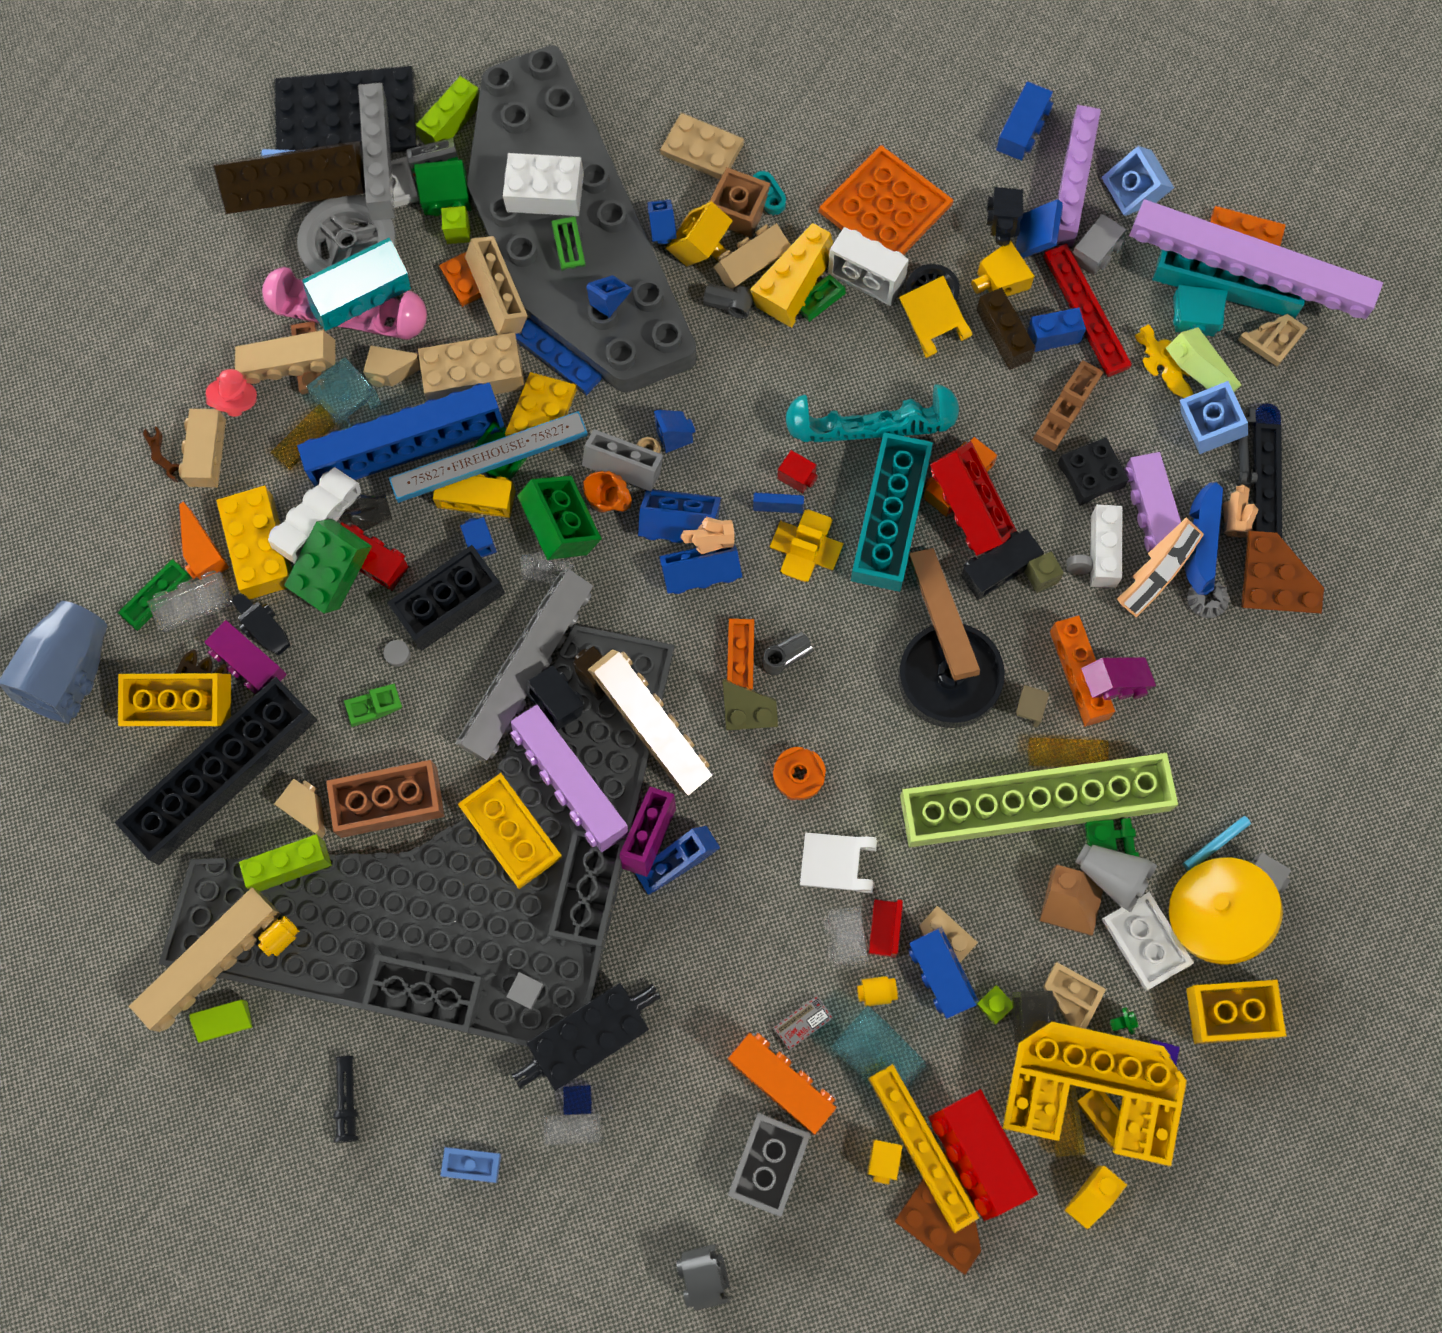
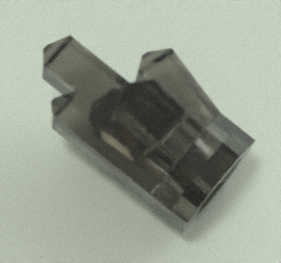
M386 494L378 496L359 495L356 500L358 503L357 507L344 511L339 518L344 524L349 522L357 524V527L363 531L382 522L392 520Z

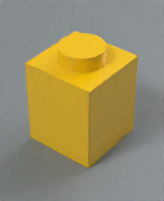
M873 1140L867 1174L873 1175L874 1182L889 1185L890 1179L897 1180L902 1145Z

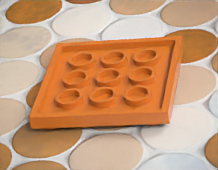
M880 145L819 207V213L841 230L844 227L856 230L862 236L872 241H878L884 247L904 255L953 205V199Z

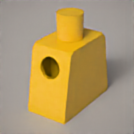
M1010 240L1008 246H1001L980 262L978 269L979 277L972 280L971 285L976 294L985 290L992 292L1002 287L1005 294L1010 296L1030 289L1034 275Z

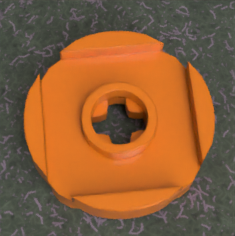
M803 747L787 749L780 754L774 765L773 780L775 786L781 794L790 800L809 799L815 796L824 785L825 765L821 757L814 751L804 749ZM796 767H799L800 770H806L807 773L804 774V779L799 780L792 776L795 773L794 769Z

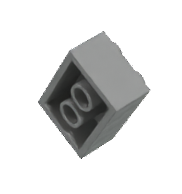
M758 1113L728 1196L781 1217L811 1134Z

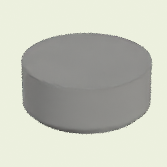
M1073 555L1066 560V569L1071 574L1089 573L1093 569L1092 558L1087 555Z
M401 640L390 641L383 651L386 661L394 667L405 665L411 656L409 647Z

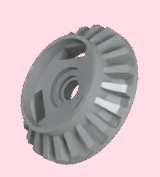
M352 195L328 199L314 207L301 223L297 236V247L304 265L311 274H315L387 238L392 240L396 249L395 241L397 236L391 219L371 220L366 197ZM348 223H360V224H364V225H367V226H366V227H360V226H356V225H352V224H348ZM345 237L354 238L352 244L348 246L342 245L341 241ZM324 241L327 242L330 256L329 259L325 260L322 259L321 245Z

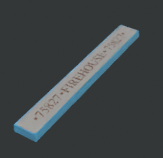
M577 411L392 476L389 480L396 500L399 503L588 436L581 415Z

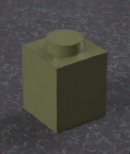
M1052 551L1029 561L1024 571L1036 593L1058 584L1064 574Z

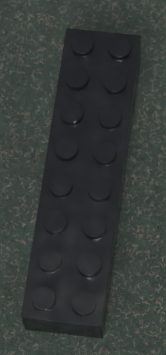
M275 677L124 813L115 824L149 861L160 865L318 720Z

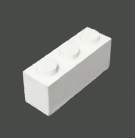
M1096 505L1091 514L1090 558H1092L1093 569L1090 572V587L1116 588L1122 579V506Z

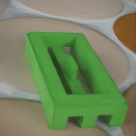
M576 217L551 221L561 271L567 268L574 269L578 266L585 267ZM569 223L572 224L579 258L577 261H574L567 227ZM558 225H562L566 248L569 257V262L566 263L564 260L561 240L558 231Z

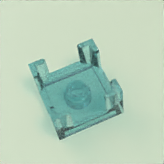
M346 357L306 386L312 400L319 407L322 406L327 411L340 431L351 427L348 417L366 403L370 410L375 409L381 404L375 389Z

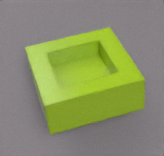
M995 985L976 1006L996 1025L1016 1005Z

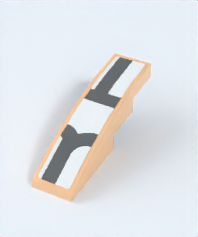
M1186 517L1148 553L1151 559L1132 576L1135 582L1117 598L1119 603L1137 617L1175 577L1196 548L1204 533Z

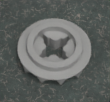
M1219 580L1215 581L1212 596L1214 600H1211L1206 605H1204L1205 595H1198L1192 586L1187 594L1188 604L1192 611L1204 618H1214L1221 615L1227 609L1230 599L1227 594V587H1223Z

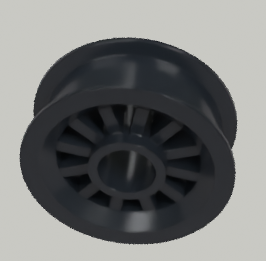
M927 264L918 267L910 274L906 283L905 294L944 276L957 303L960 285L957 277L950 269L938 264Z

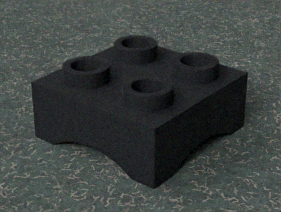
M1107 437L1061 455L1058 461L1061 471L1071 484L1079 505L1088 503L1103 494L1120 490L1126 486L1129 480Z

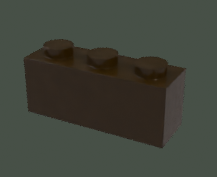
M1001 287L980 296L976 311L1008 369L1012 370L1030 362L1036 347L1003 288Z

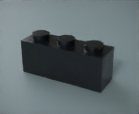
M1028 529L1021 533L1018 531L1010 534L1011 537L1002 545L984 552L985 555L979 559L976 557L971 558L963 565L961 577L977 600H980L1023 573L1029 561L1044 555V551Z

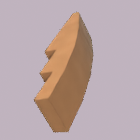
M1082 360L1063 388L1059 398L1050 409L1033 440L1055 452L1104 371Z

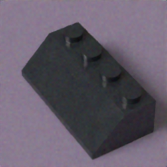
M470 545L392 598L387 604L419 649L423 651L503 596L505 591L500 581L474 546Z

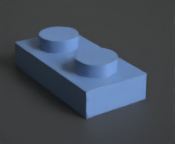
M445 1147L440 1176L497 1183L501 1154Z

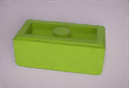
M238 1000L189 1014L198 1043L253 1028L248 1002L245 1000Z

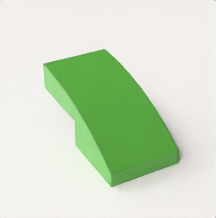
M395 683L369 690V694L344 700V706L351 727L379 719L402 709Z

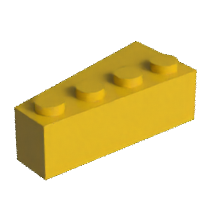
M814 223L803 232L750 289L756 308L785 325L793 327L796 322V315L798 312H801L802 306H805L808 294L812 291L818 277L822 276L829 264L830 248L833 245L830 232Z

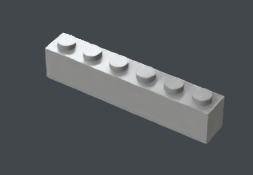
M382 83L358 85L367 208L371 220L395 218L387 101Z

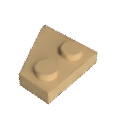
M1286 314L1277 318L1274 322L1260 325L1254 331L1242 333L1238 341L1278 367L1308 327Z
M1058 962L1054 964L1043 986L1071 1026L1087 1029L1106 991L1105 988Z

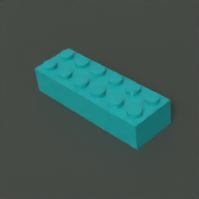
M1162 249L1152 281L1175 287L1184 285L1227 290V301L1283 316L1288 314L1294 319L1305 303L1301 296L1289 292H1281L1270 285L1258 284L1250 278L1236 276L1227 270L1210 267L1204 262L1196 259H1187L1179 253Z
M886 432L883 433L852 569V582L898 592L901 591L933 442Z

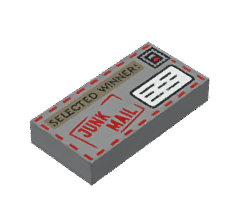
M816 996L774 1026L773 1029L790 1051L831 1021L833 1016L820 998Z

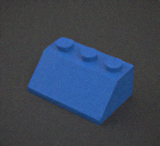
M654 489L652 491L647 490L640 506L638 536L645 537L648 540L667 539L674 543H682L681 535L683 531L697 530L706 517L718 520L721 497Z

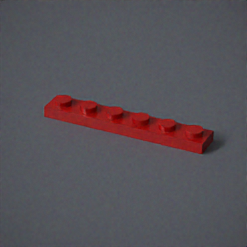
M1065 244L1045 252L1044 259L1070 308H1080L1086 328L1084 334L1107 377L1130 369L1132 363L1068 245Z

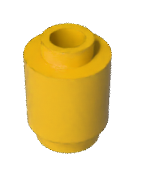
M284 916L280 920H275L258 937L261 941L258 946L267 956H270L272 953L278 956L297 938L295 935L300 930Z
M888 976L861 979L862 985H857L859 1002L864 1001L865 1007L891 1004L893 1000H898L895 978L888 979Z

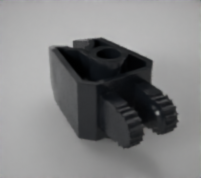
M237 593L233 597L232 603L242 614L238 617L242 622L238 627L248 638L253 635L266 650L278 656L291 646L286 632L273 619L276 613L267 603L263 606L258 601L253 604L246 595L244 596L241 593Z

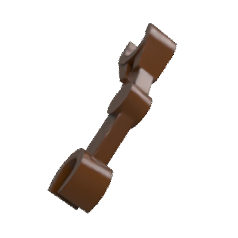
M155 426L156 435L150 437V433L145 429L143 435L151 448V459L155 464H159L166 470L167 476L172 481L178 482L173 476V472L179 470V464L170 463L161 452L162 432Z

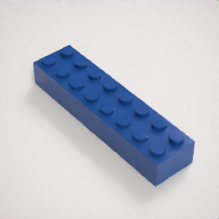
M488 382L476 384L472 388L461 392H452L448 396L437 400H428L424 404L415 407H406L400 412L391 415L379 416L376 420L357 423L353 427L342 431H333L321 438L308 439L304 443L297 445L304 470L314 487L319 485L321 476L334 467L353 480H357L478 440L493 421L499 423L500 428H505L491 384ZM495 427L491 434L500 432V430Z

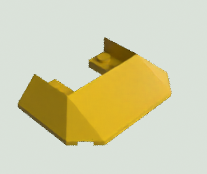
M1050 1022L1018 1045L1002 1128L1059 1141L1070 1085L1120 1095L1123 1098L1112 1152L1118 1155L1171 1166L1187 1081L1171 1060L1164 1046Z

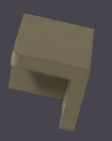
M1024 685L1018 698L1019 703L1016 715L1032 720V726L1038 727L1042 721L1049 692Z

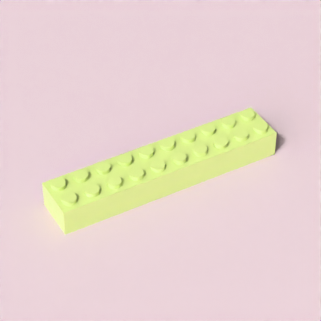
M1167 753L903 789L900 795L909 847L1082 824L1090 821L1169 812L1178 806Z

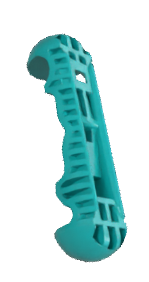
M935 384L933 388V404L929 408L922 407L920 403L913 399H907L903 401L901 408L896 411L886 410L868 415L843 417L835 410L823 418H813L809 415L807 395L803 394L791 402L786 413V426L794 438L800 439L803 442L883 438L884 432L900 436L933 434L937 431H946L955 425L959 415V403L955 394L949 388Z

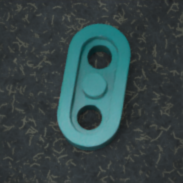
M766 171L755 173L752 177L770 183V189L764 206L765 212L771 215L782 213L786 208V196L774 177Z

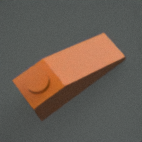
M183 501L179 504L183 557L188 563L185 569L193 579L198 577L205 584L228 569L229 566L192 510Z

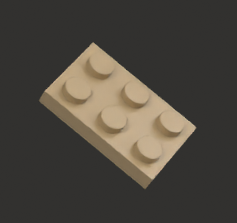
M681 113L662 145L660 152L662 156L721 179L726 167H732L744 145V138Z

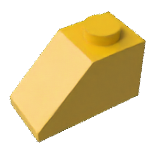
M1097 1165L1064 1211L1088 1230L1113 1205L1127 1184L1104 1165Z

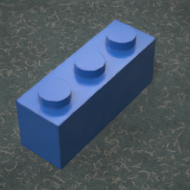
M1028 81L1026 82L999 136L996 151L1021 161L1026 152L1031 153L1036 141L1033 137L1035 133L1038 135L1041 133L1045 123L1042 119L1044 115L1049 116L1054 102H1051L1053 91Z
M735 542L731 548H721L705 554H700L694 548L659 556L668 594H681L688 589L697 587L707 588L715 583H730L738 578H742Z
M942 927L909 943L911 946L908 949L909 954L915 964H920L923 971L921 978L926 988L932 989L936 997L933 999V1002L940 1014L944 1013L946 1019L977 1005L979 1000Z

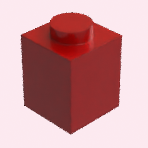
M790 450L778 468L777 479L803 494L806 488H811L817 480V464Z

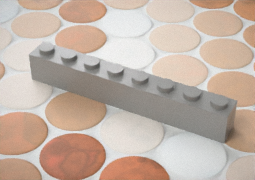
M570 569L560 571L456 740L455 744L480 760H488V758L494 757L499 749L498 742L502 735L506 736L512 728L511 720L515 714H519L526 704L524 699L527 696L525 692L527 680L549 667L553 659L550 657L555 648H560L566 638L564 633L567 628H571L579 617L577 614L581 606H585L591 598L592 594L589 592L593 587L592 584Z

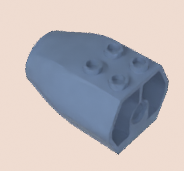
M60 601L24 638L0 678V687L12 701L39 715L69 724L70 720L78 715L81 708L80 703L84 696L89 695L93 689V681L98 671L103 641L108 627L106 622L82 606L68 601Z

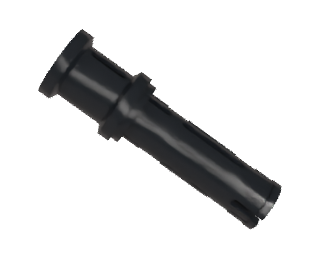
M353 1056L336 1057L337 1110L333 1114V1119H336V1137L333 1138V1143L359 1141V1136L356 1135L358 1112L357 1109H354ZM345 1072H346V1096H344V1073H345ZM345 1102H347V1109H344ZM345 1121H347V1133H346V1134H345Z

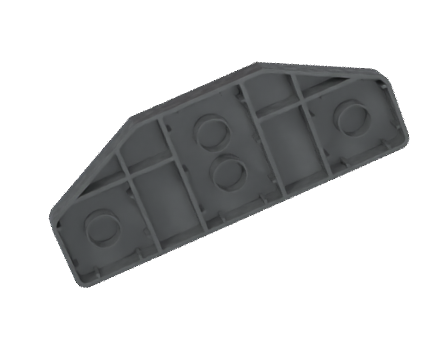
M549 45L488 68L483 73L481 79L467 186L487 237L494 236L527 313L526 320L530 319L597 370L602 375V379L621 392L638 390L694 367L697 362L695 340L561 50L556 46ZM508 153L581 157L584 176L579 216L507 212L503 199V189ZM576 217L585 267L578 266L574 269L567 268L561 271L551 221ZM569 223L567 227L574 261H577L579 258L572 224ZM558 225V231L561 240L564 260L566 263L569 262V257L566 248L562 225ZM613 275L630 286L632 290L614 313L607 317L590 305L586 287L590 282Z

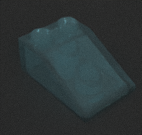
M868 1005L830 1047V1050L872 1089L873 1087L868 1078L891 1064L896 1068L906 1088L912 1084L928 1065Z

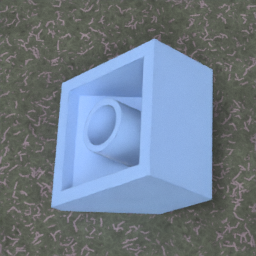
M1137 146L1101 177L1124 216L1139 211L1144 199L1157 203L1174 189L1153 151Z

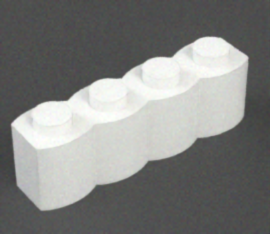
M335 467L329 472H325L320 478L319 485L308 490L303 497V502L297 507L290 509L286 515V520L270 531L268 541L271 548L295 564L316 521L326 519L337 521L345 509L350 507L360 495L359 483Z

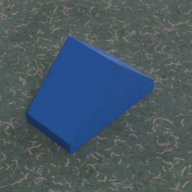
M613 275L590 282L586 287L590 305L607 317L614 313L632 290L630 286Z

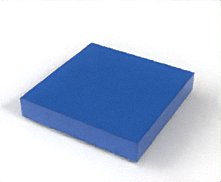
M1056 199L1023 213L1020 223V234L1017 236L1016 249L1022 258L1057 245L1063 202Z

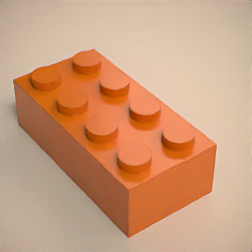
M749 1032L728 1058L729 1063L806 1130L815 1135L837 1108L832 1104L835 1099L824 1089L818 1092L811 1086L813 1080L802 1070L797 1074L789 1066L792 1062L780 1051L775 1055L769 1050L770 1043L759 1033L753 1036Z

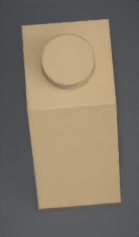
M370 346L363 372L370 384L376 387H383L384 385L392 387L421 370L419 355L417 353Z
M293 779L274 805L323 838L325 827L321 798L314 793L317 788L306 780L300 783Z

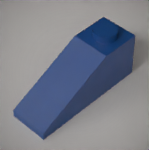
M707 826L692 828L655 857L647 877L635 874L647 894L650 895L704 861L720 849V846Z

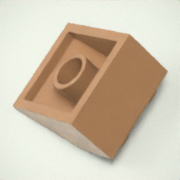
M726 167L709 202L712 201L733 220L728 229L752 238L763 213L770 183Z

